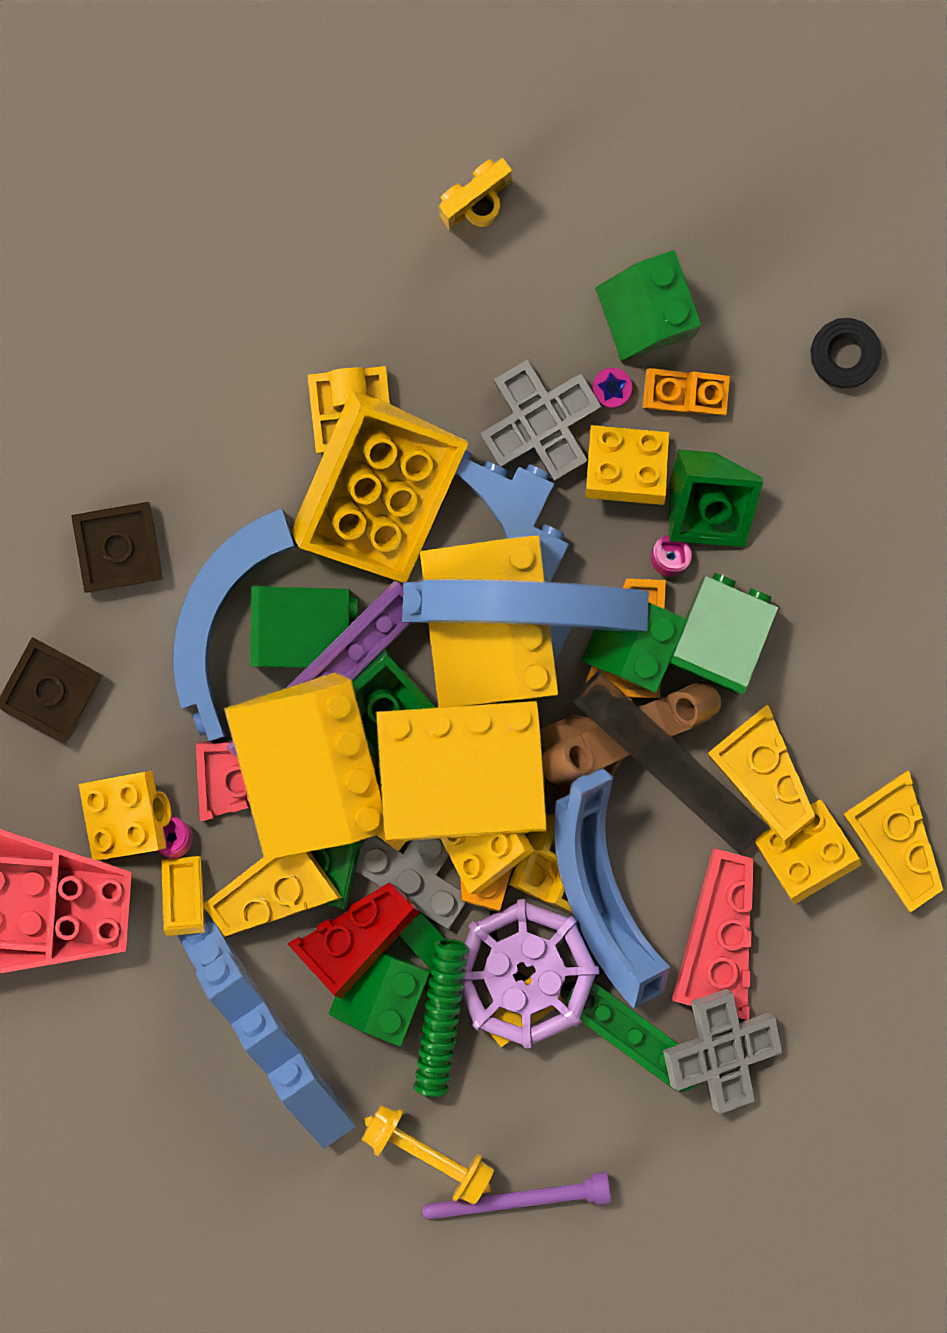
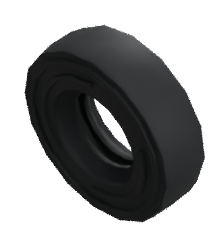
M851 317L837 318L825 324L814 336L810 349L811 363L817 375L827 384L841 389L854 388L867 382L877 371L882 357L881 344L875 331L865 322ZM841 338L852 339L860 347V360L851 368L839 367L831 358L832 345Z

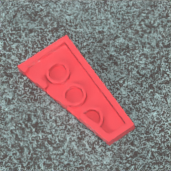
M233 740L196 742L200 822L231 811L243 810L250 806L239 762L226 748Z
M712 848L673 992V1001L692 1006L691 1001L728 989L734 995L738 1018L749 1020L748 987H750L749 947H751L750 910H752L753 858Z

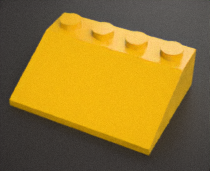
M351 390L290 531L298 547L402 583L407 582L468 446L467 440L389 403Z
M539 535L420 551L423 580L544 582ZM428 623L439 708L558 695L550 626L501 623Z
M335 672L224 708L261 849L266 860L350 844L385 832L383 804L350 679Z
M537 701L376 712L385 842L546 831Z

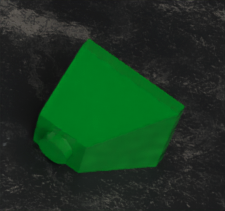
M678 449L669 488V540L745 547L763 485L762 477L718 453Z

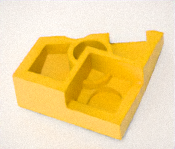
M545 814L546 831L530 832L528 841L534 851L516 865L508 885L554 908L573 915L558 868L554 838V815Z

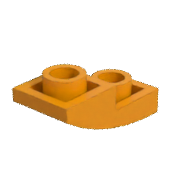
M654 368L646 369L642 408L683 413L726 415L730 376L694 371L687 373Z

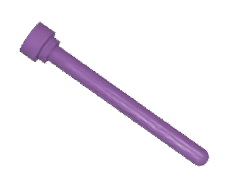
M608 1172L594 1173L592 1178L584 1179L585 1183L482 1196L475 1205L462 1199L429 1203L423 1207L422 1214L426 1219H437L587 1199V1202H595L596 1205L611 1204Z

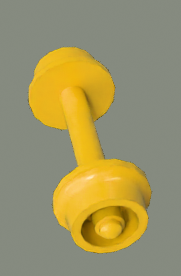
M380 1105L374 1117L364 1118L367 1129L361 1140L373 1148L374 1155L379 1156L388 1141L458 1181L459 1183L452 1196L454 1201L462 1199L475 1205L482 1194L491 1192L489 1181L494 1173V1169L482 1161V1155L479 1153L474 1156L467 1168L396 1128L404 1112L401 1108L392 1110Z

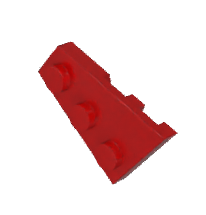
M389 882L352 904L349 911L332 921L327 919L317 925V930L304 938L297 937L287 944L334 996L341 999L419 914L420 910L396 885Z

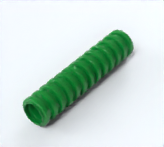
M441 939L436 941L433 947L436 953L432 955V961L435 964L430 968V972L433 975L429 978L428 982L431 988L427 990V996L430 999L425 1002V1007L428 1010L423 1016L426 1023L422 1025V1032L425 1034L420 1037V1042L423 1046L419 1048L418 1053L421 1057L417 1060V1066L420 1069H417L415 1072L417 1081L413 1085L416 1092L426 1097H442L447 1095L449 1091L447 1083H449L451 1076L447 1072H450L452 1069L450 1060L453 1059L454 1052L451 1049L455 1047L456 1041L453 1037L457 1035V1028L454 1026L459 1023V1017L456 1014H459L461 1010L458 1002H461L463 996L459 991L464 988V982L461 979H464L466 976V971L463 967L467 965L468 960L465 956L469 953V947L465 943L454 939Z

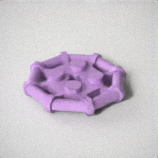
M518 899L516 904L478 922L472 921L468 925L470 930L465 944L469 947V953L465 956L468 962L466 967H463L466 971V976L464 979H461L464 982V988L459 992L463 995V1001L474 1022L472 1027L476 1031L480 1029L522 1044L524 1049L532 1048L533 1044L573 1025L579 1026L582 1022L580 1017L594 978L599 974V966H595L576 924L578 921L573 916L568 918L526 902V899ZM518 920V933L499 942L489 935V933ZM528 920L557 930V932L550 940L528 933ZM564 937L578 967L566 968L557 948V945ZM483 940L492 948L486 960L484 971L471 972ZM523 962L527 967L534 966L536 973L531 975L532 983L528 985L523 980L516 981L514 976L519 971L518 965ZM567 976H578L569 1004L566 1006L559 1000L562 986ZM472 980H484L494 1002L486 1010ZM552 1005L561 1012V1014L532 1027L533 1014ZM501 1007L521 1014L523 1026H516L497 1019L493 1015Z

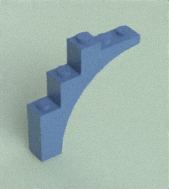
M465 450L454 476L461 479L484 501L500 523L507 539L539 535L544 582L550 583L569 543L562 541L565 534L546 524H543L541 530L534 527L554 486V483L548 481L550 474L529 464L526 470L518 467L513 479L510 480L505 477L508 472L507 470L489 461H486L483 467L471 461L472 453ZM550 626L554 664L572 627Z
M205 911V933L177 935L197 971L195 973L208 999L233 1027L245 1051L268 1076L281 1102L318 1144L325 1149L356 1127L340 1098L326 1083L277 1017L241 963L227 938L223 936L210 915Z

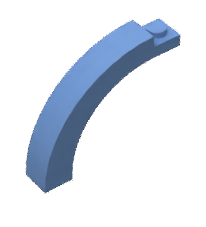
M282 508L256 519L228 538L201 568L181 608L173 647L176 691L181 709L197 705L199 712L193 714L194 722L199 735L206 734L208 741L226 736L214 700L208 669L209 647L214 624L230 593L249 572L268 559L296 548Z
M423 580V582H404L402 622L501 623L576 627L616 632L647 631L649 591L581 584L500 580Z
M602 768L588 776L583 775L572 783L570 795L556 801L554 815L555 850L562 884L564 885L574 918L578 921L577 925L588 947L612 984L635 1009L664 993L670 966L660 957L641 933L617 887L608 857L605 834V817L613 777Z

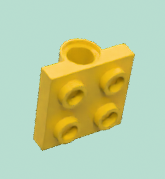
M503 158L495 164L489 159L472 173L474 178L464 187L458 183L440 197L443 201L439 205V218L448 230L464 218H467L473 225L478 227H487L498 219L500 199L497 193L511 184L512 169ZM482 198L489 199L494 206L493 211L486 216L475 214L471 208Z
M386 366L342 368L327 373L307 375L316 454H323L351 390L390 404Z
M591 425L585 498L664 505L669 432Z
M153 770L78 784L92 859L98 861L167 848L163 827L168 825L171 820V805L163 792H156Z
M821 799L811 804L815 820L786 844L780 840L771 828L753 838L757 848L794 905L862 865L857 853Z
M528 832L440 838L469 894L481 893L534 851L526 837Z

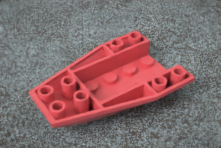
M0 829V973L126 952L132 872Z

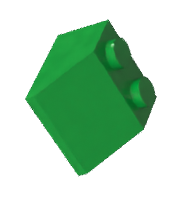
M648 602L647 631L616 632L595 629L581 662L652 693H656L688 619Z
M387 649L352 682L369 753L379 764L376 712L436 708L410 674Z
M384 951L341 999L335 996L329 1015L364 1033L401 1047L430 969Z

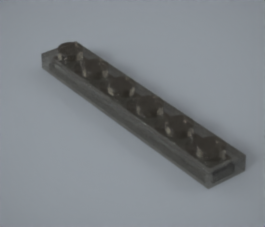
M600 670L571 698L573 703L740 855L768 828L760 817Z

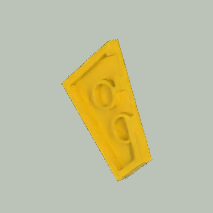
M768 704L708 752V758L784 844L815 820L812 807L791 762Z
M906 770L842 815L907 910L912 912L943 891L931 845L928 842L922 821L923 817L912 786L909 770Z
M308 851L267 860L263 857L206 901L204 908L223 936L230 937L341 899L342 896L311 852Z

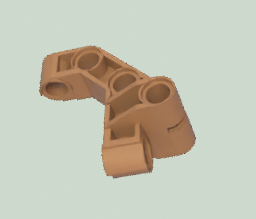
M696 682L608 721L573 714L540 729L541 750L543 752L542 772L546 779L551 783L557 784L561 796L564 798L570 795L572 783L583 775L588 776L602 768L613 776L623 758L713 719V716L721 708L720 695L711 684Z

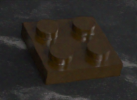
M150 502L71 515L84 593L164 580Z
M32 637L0 695V710L66 744L103 674Z

